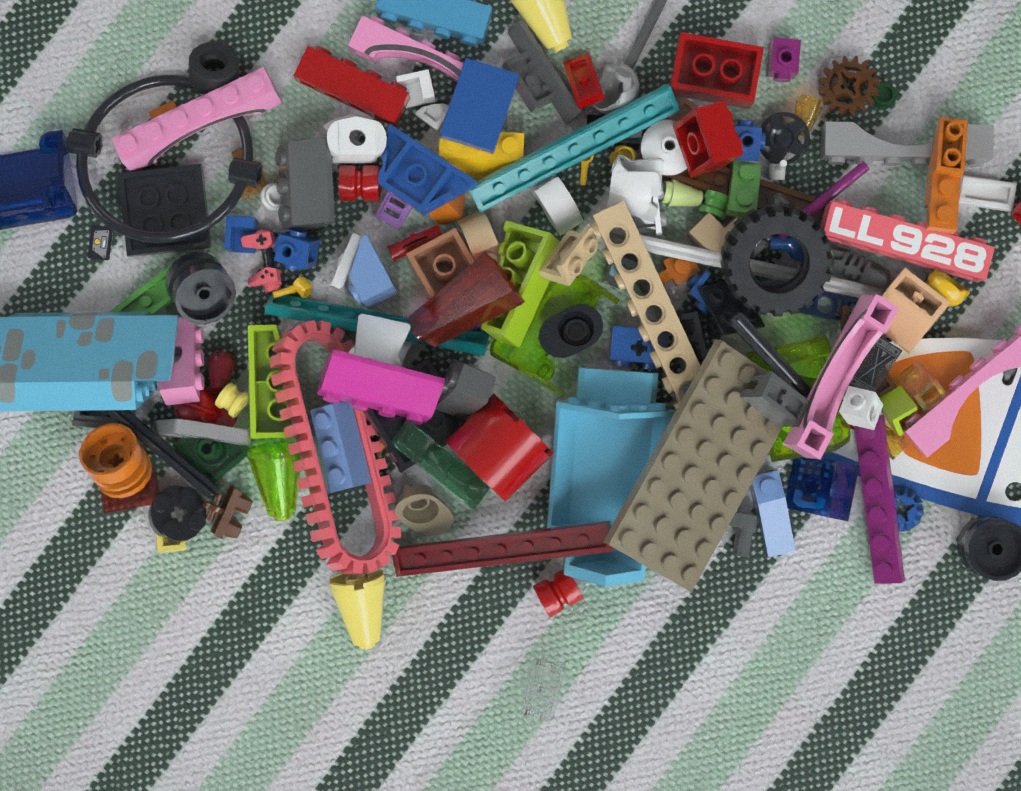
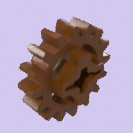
M843 56V63L838 64L837 61L833 60V69L826 67L823 69L827 77L819 78V84L824 87L819 88L818 92L820 96H825L821 100L823 106L830 104V113H834L838 109L840 117L843 118L846 112H850L851 117L854 118L856 110H860L864 114L866 113V104L874 106L872 96H879V90L874 87L880 85L879 78H873L876 75L875 68L868 70L869 62L867 60L859 64L858 56H855L852 62H848L847 57ZM847 70H853V71H857V72H856V73H853V72H848ZM836 77L837 83L835 86L832 87V90H830L831 83L833 79ZM843 79L850 86H854V94L848 88H844ZM868 83L867 91L865 95L862 97L861 89L866 87V84ZM843 100V101H848V102H851V103H850V104H846V103H841V101Z

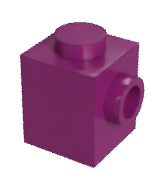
M773 37L769 44L766 77H774L773 80L776 82H790V79H794L799 72L801 40Z

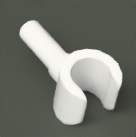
M781 160L779 164H769L768 179L785 180L787 162Z

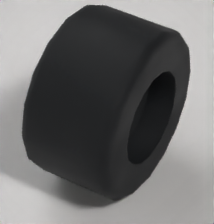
M220 42L203 43L194 48L189 55V80L192 87L201 94L205 95L239 79V58L236 52L228 45ZM217 67L222 70L209 71L206 68Z

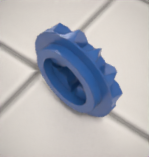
M905 487L894 488L896 509L898 508V501L902 505H911L905 511V518L901 514H897L899 532L910 531L920 524V519L924 514L923 501L915 491Z

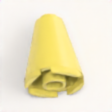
M510 0L547 50L552 48L555 53L569 46L567 40L572 39L565 0Z
M378 569V571L361 575H345L341 573L334 575L329 579V587L353 645L359 646V649L375 647V643L380 641L385 589L383 570Z

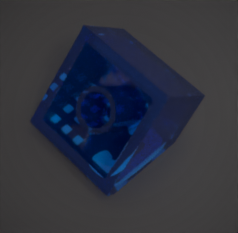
M795 453L786 493L787 508L849 521L859 466L823 458H805Z

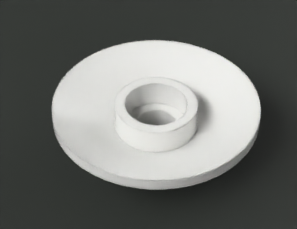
M662 120L653 124L647 129L641 141L642 158L662 159L664 162L662 175L665 176L677 175L687 169L672 126L678 122L675 120ZM665 142H673L675 148L667 150L664 146Z

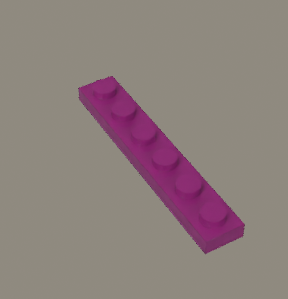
M883 414L879 415L874 430L854 426L874 584L902 583L905 581L885 417Z

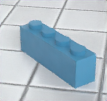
M377 0L375 7L377 15H380V19L393 24L397 21L407 23V27L416 31H423V28L434 31V35L444 39H449L450 36L461 39V43L473 47L476 44H484L492 17L491 6L471 0Z

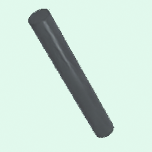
M655 0L624 62L630 68L634 69L667 0Z

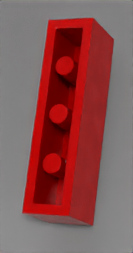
M307 46L293 75L298 83L397 128L410 100V95L406 92L407 88L395 81L389 84L381 80L382 76L372 70L367 69L366 72L357 69V64L343 57L341 61L331 57L332 53L323 47L317 46L314 49Z

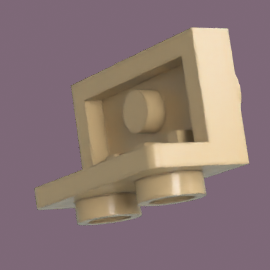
M586 226L581 233L568 230L539 269L541 277L570 286L599 246L593 228Z

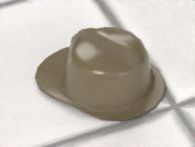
M410 483L405 484L400 501L395 507V515L421 535L434 536L446 532L454 521L453 513L438 499L435 491L427 485L419 484L413 486Z

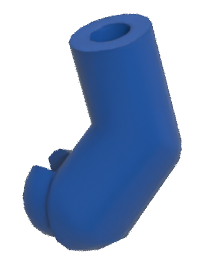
M779 236L771 238V249L785 250L793 260L803 261L802 249L795 239L787 236L785 239H781Z

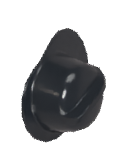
M577 304L544 321L539 329L538 339L541 347L547 354L557 358L570 357L592 346L599 340L603 333V321L595 308L585 304Z

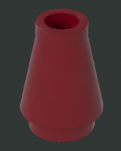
M213 352L208 359L209 391L216 395H219L229 383L236 365L233 355L228 352Z

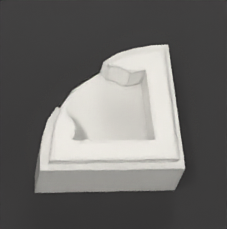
M426 105L420 108L415 115L438 132L443 126L449 105Z

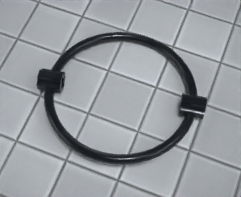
M158 75L132 82L109 96L95 110L84 130L73 128L68 134L67 150L69 153L77 155V178L87 205L105 225L131 239L150 243H169L199 235L212 228L230 213L242 197L247 186L257 188L261 183L263 166L261 162L253 161L251 132L245 117L239 116L232 119L240 134L242 159L233 158L228 169V180L235 185L226 200L203 220L173 231H145L133 228L117 220L98 201L89 180L88 157L97 158L101 154L103 136L96 132L102 120L120 102L143 90L160 86H181L195 89L191 85L189 76Z

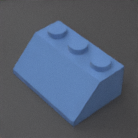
M367 235L361 237L349 275L352 284L348 285L354 299L361 306L365 304L369 309H372L399 295L369 237Z
M334 403L306 412L327 494L372 483L351 403Z

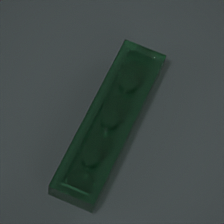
M406 420L390 442L395 448L474 510L490 489L482 479L411 421Z

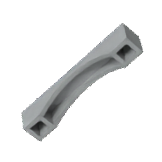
M826 121L821 126L820 160H828V164L839 165L845 164V160H855L857 165L862 161L867 165L873 164V161H884V165L896 166L900 165L901 161L911 162L912 166H927L930 162L933 142L922 145L893 144L867 133L854 122ZM968 124L965 163H967V167H983L984 163L994 158V125Z

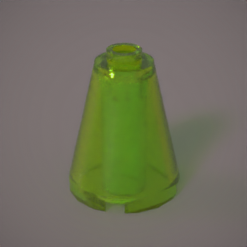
M278 442L276 446H269V443L247 449V459L267 515L273 517L275 521L288 520L291 518L290 515L296 512L299 489L297 479H300L301 471L295 473L292 462L301 460L300 453L290 455L288 445L296 442Z

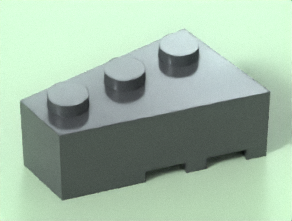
M451 358L445 375V384L435 409L465 421L487 404L496 377Z

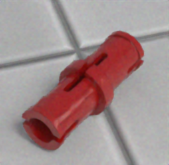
M436 224L417 234L412 232L409 234L410 237L387 245L393 262L405 257L412 250L443 234L439 225Z

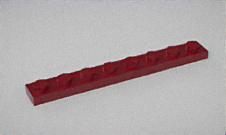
M610 521L399 546L396 554L392 555L396 577L613 552L615 548L603 542L611 528Z

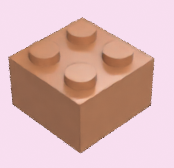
M456 228L406 254L407 264L433 310L482 284L483 275Z

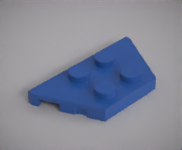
M391 124L388 126L386 149L382 155L383 166L379 171L377 183L416 211L426 215L477 186L478 183L475 179Z

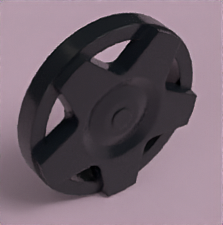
M789 112L775 113L769 116L760 126L762 127V133L765 132V146L771 147V156L765 147L763 150L760 149L761 154L768 161L779 164L781 160H784L787 153L795 154L796 156L785 160L788 165L798 161L806 153L810 143V132L804 120L798 115ZM783 117H790L795 121L787 124ZM770 123L771 130L769 132H765L766 127ZM802 131L804 132L803 144L798 139V136L801 134Z

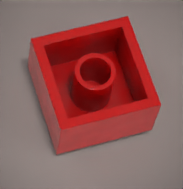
M725 100L695 108L672 125L690 178L720 170L744 154L742 141L733 125V115L728 109Z

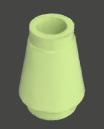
M674 179L663 182L664 199H660V202L666 203L667 207H699L703 199L702 190Z

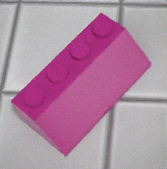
M333 349L323 364L316 395L323 396V400L330 403H340V401L351 403V407L354 409L366 411L368 408L378 410V414L393 418L395 415L406 417V421L409 423L420 425L432 418L445 384V378Z

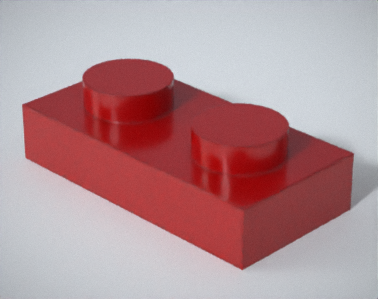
M589 52L563 62L579 109L605 100Z

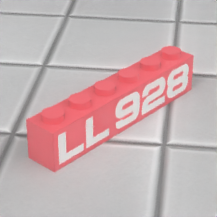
M835 199V202L831 201L825 206L820 226L826 232L827 238L832 242L928 269H937L939 272L975 282L987 279L995 247L986 245L987 241L977 237H970L969 240L959 237V232L948 234L927 231L926 223L916 222L915 225L905 222L906 218L900 215L890 214L889 217L879 215V210L871 207H862L861 210L851 207V202L842 199Z

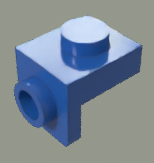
M707 271L702 276L696 273L687 285L690 291L686 294L695 301L693 306L704 315H707L709 310L697 288L702 286L710 276V273Z

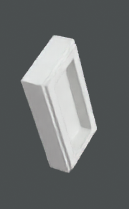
M962 175L959 204L1011 212L1013 211L1017 183Z

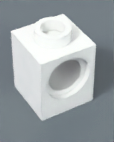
M848 386L839 412L847 424L874 430L883 403L876 392Z

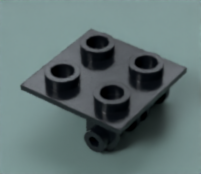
M727 282L699 286L697 288L713 318L706 326V331L709 335L718 337L720 335L737 333L729 325L730 317L737 312L743 313L756 329L765 327L756 310L748 309L739 299H736Z

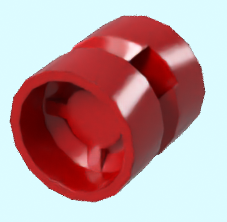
M340 165V201H355L361 196L364 202H380L381 186L377 183L380 165H364L361 171L358 170L357 166Z
M564 569L553 574V581L545 579L533 585L534 591L550 618L560 613L565 603L573 606L584 599L573 577L564 575Z

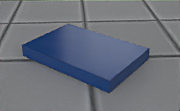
M466 58L440 131V138L494 154L520 74Z

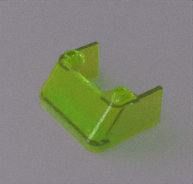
M581 274L576 276L570 286L550 281L520 348L493 339L490 345V354L538 385L562 396L564 392L549 382L555 373V363L548 358L549 354L541 347L538 339L539 329L543 322L549 317L577 304H585L595 308L600 297L614 304H618L620 299L591 278Z

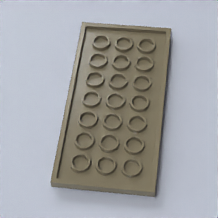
M717 339L714 341L603 541L604 543L686 590L693 591L783 428L775 425L740 397L743 390L754 389L757 386L750 379L755 375L768 374L766 370L725 342Z

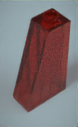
M485 252L408 318L414 326L411 329L414 336L420 342L426 341L433 347H436L522 305L525 300L500 264Z

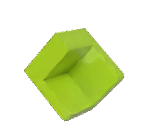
M900 385L879 398L883 403L881 412L898 436L904 434L899 421L917 411L916 404Z

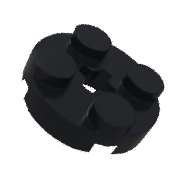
M171 486L162 490L156 495L148 511V519L152 530L159 537L162 536L173 543L185 542L195 537L206 524V508L202 506V498L191 487ZM174 507L183 510L182 521L171 517Z

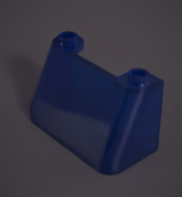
M63 130L49 131L41 135L39 138V149L0 155V230L67 219L77 214V197L70 154L67 150V138Z

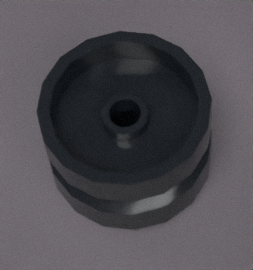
M204 252L189 253L173 262L167 271L165 280L167 294L185 320L193 324H210L223 318L233 307L236 298L235 284L216 257Z
M980 516L969 521L961 529L957 540V553L962 564L970 572L992 581H1006L1017 576L1021 572V528L1013 522L995 516Z

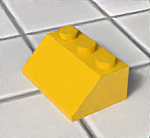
M501 132L494 154L442 138L439 141V156L476 181L523 158L524 133Z

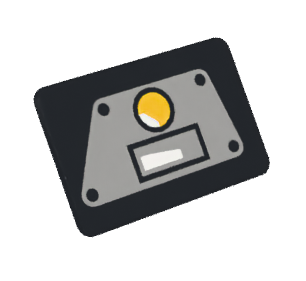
M97 225L91 226L88 258L110 259L113 235L111 228Z

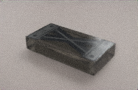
M880 337L860 364L849 385L876 392L903 350Z

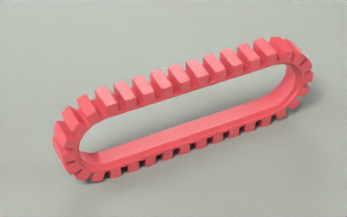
M315 320L287 330L281 335L282 339L276 341L272 350L278 354L270 357V368H277L280 372L271 375L273 386L283 385L284 390L275 393L277 404L287 402L288 405L287 408L279 410L282 421L288 419L292 421V425L284 427L286 438L296 436L297 442L288 445L290 455L300 453L301 460L292 462L295 473L305 472L306 477L297 479L299 490L309 488L310 495L303 496L301 499L303 507L313 505L314 508L313 513L305 515L308 525L318 524L319 529L310 532L312 542L322 540L324 545L316 551L321 559L330 558L326 565L334 571L341 570V574L345 575L367 574L378 571V568L385 567L391 561L388 556L395 555L399 547L397 543L392 541V539L401 538V527H392V521L399 518L395 515V509L389 511L387 505L396 502L394 492L384 494L383 487L392 484L389 475L380 477L379 470L387 468L385 458L376 460L374 454L383 451L381 441L371 442L370 436L376 435L372 425L367 426V417L363 411L354 409L372 483L365 484L375 522L376 538L372 548L363 556L351 554L342 546L337 535L295 369V356L298 348L305 341L316 342L324 346L329 353L333 349L348 353L354 347L351 339L341 342L345 332L339 327L330 330L331 323L325 321L315 323Z

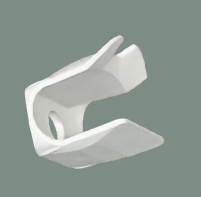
M353 113L333 119L323 127V129L327 130V143L332 155V163L377 164V158L385 150L386 132L383 125L378 121ZM353 130L363 132L365 135L364 144L359 146L352 144L349 139L350 133Z
M618 155L612 164L607 208L625 201L631 215L653 222L658 215L659 209L652 204L651 199L652 196L661 195L663 160H630L626 156Z
M360 314L358 316L356 343L349 353L402 367L405 357L414 343L405 341L411 327L408 323Z

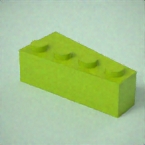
M505 220L503 230L506 234L504 242H500L498 254L501 255L498 269H494L492 280L495 283L493 292L488 296L481 329L497 341L520 348L550 280L541 277L539 269L560 241L549 232Z
M248 325L251 439L286 438L284 427L292 425L291 419L282 421L279 410L288 407L287 402L277 404L275 393L284 390L283 385L273 386L271 375L280 372L277 368H270V357L278 354L272 349L276 341L282 339L280 328L277 325Z

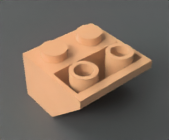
M905 268L881 296L899 308L887 332L883 334L909 354L951 302Z

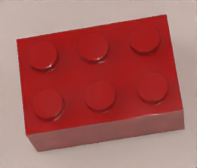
M681 32L677 41L670 80L674 96H685L686 98L713 103L725 100L726 105L750 109L755 101L764 47Z

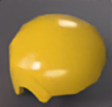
M934 269L926 280L928 286L951 302L948 307L958 306L970 294L968 289L946 273L939 272L937 269Z

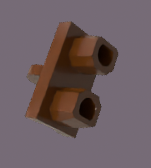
M231 485L225 497L216 493L212 502L204 500L202 506L209 509L205 519L213 522L215 518L210 532L220 539L223 536L238 538L242 524L232 520L231 517L234 510L248 514L253 501L242 494L238 488Z

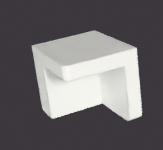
M429 69L396 76L397 82L407 88L406 92L410 95L406 108L436 102Z

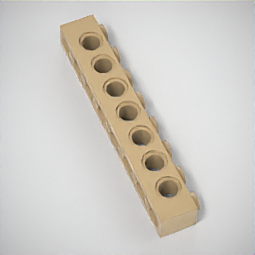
M622 201L592 216L594 222L590 223V226L593 228L596 239L602 238L606 248L602 249L603 255L608 265L613 263L618 274L614 275L615 281L620 291L626 289L630 300L626 301L627 307L632 317L638 315L642 325L637 328L644 343L647 341L651 343L654 351L649 354L655 367H662L666 377L661 380L667 393H674L678 403L673 406L677 410L683 399L682 387L687 383H692L701 366L625 201ZM620 228L624 231L625 240L623 243L615 244L610 240L609 233L612 229ZM625 254H632L636 257L637 266L635 269L626 270L622 266L621 259ZM637 280H645L648 283L649 291L645 296H638L634 292L633 286ZM651 305L657 306L661 311V317L656 322H650L645 315L646 309ZM663 331H668L673 337L672 344L667 348H662L657 341L658 335ZM675 357L682 358L685 363V367L680 373H673L669 367L670 361Z

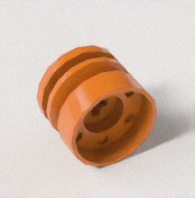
M109 423L97 427L82 441L79 450L80 463L101 492L107 496L124 498L134 495L143 489L150 480L153 470L151 458L130 428L122 424Z

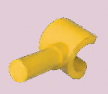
M594 155L580 161L579 185H586L589 162L593 160Z
M299 277L293 282V285L273 291L272 296L277 298L297 292L302 298H307L313 292L311 290L313 285L307 278Z

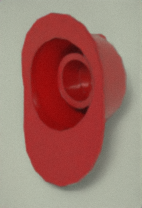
M204 386V390H200V402L174 405L175 417L177 419L233 427L237 422V417H231L225 408L220 409L215 406L218 395L209 391L210 388Z

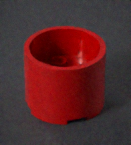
M495 394L488 399L487 404L476 411L446 440L451 449L505 502L554 454Z

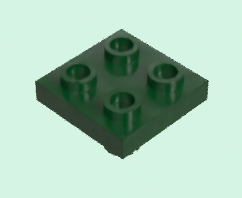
M193 437L180 438L173 444L178 452L215 483L253 453L247 445Z

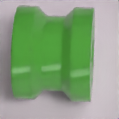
M706 190L704 194L705 202L700 206L698 212L704 216L710 213L716 220L724 221L728 196L717 191Z

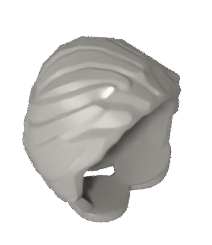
M618 64L617 66L606 65L599 78L605 100L594 103L593 107L600 113L607 115L636 100L639 94V79L633 69L625 64Z

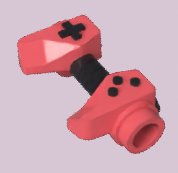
M261 230L241 238L243 247L261 249L264 268L248 278V285L252 287L263 286L265 293L280 290L282 282L285 281V274L282 273V270L275 268L272 247H274L278 233L274 232V230Z

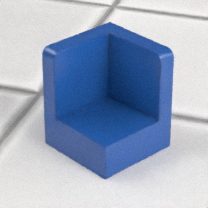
M227 215L224 249L233 253L255 254L257 249L243 247L241 238L258 231V220L255 217Z

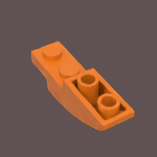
M941 116L938 119L925 194L924 208H927V231L954 234L957 231L960 182L965 172L968 120Z

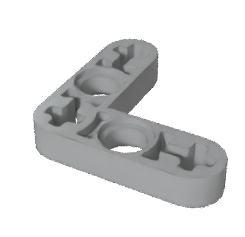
M183 419L155 420L152 426V430L160 437H193L238 445H250L251 443L250 430Z

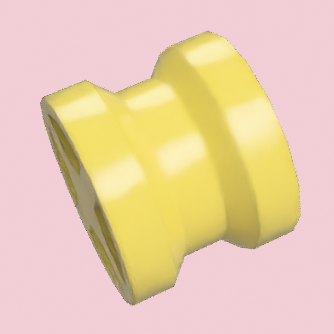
M230 382L218 395L215 406L220 409L225 408L228 414L235 418L247 405L250 399L249 394L238 391L237 386Z

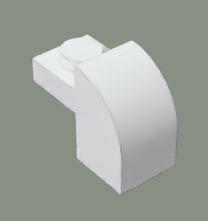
M553 175L529 188L560 236L584 221L573 198L559 177Z

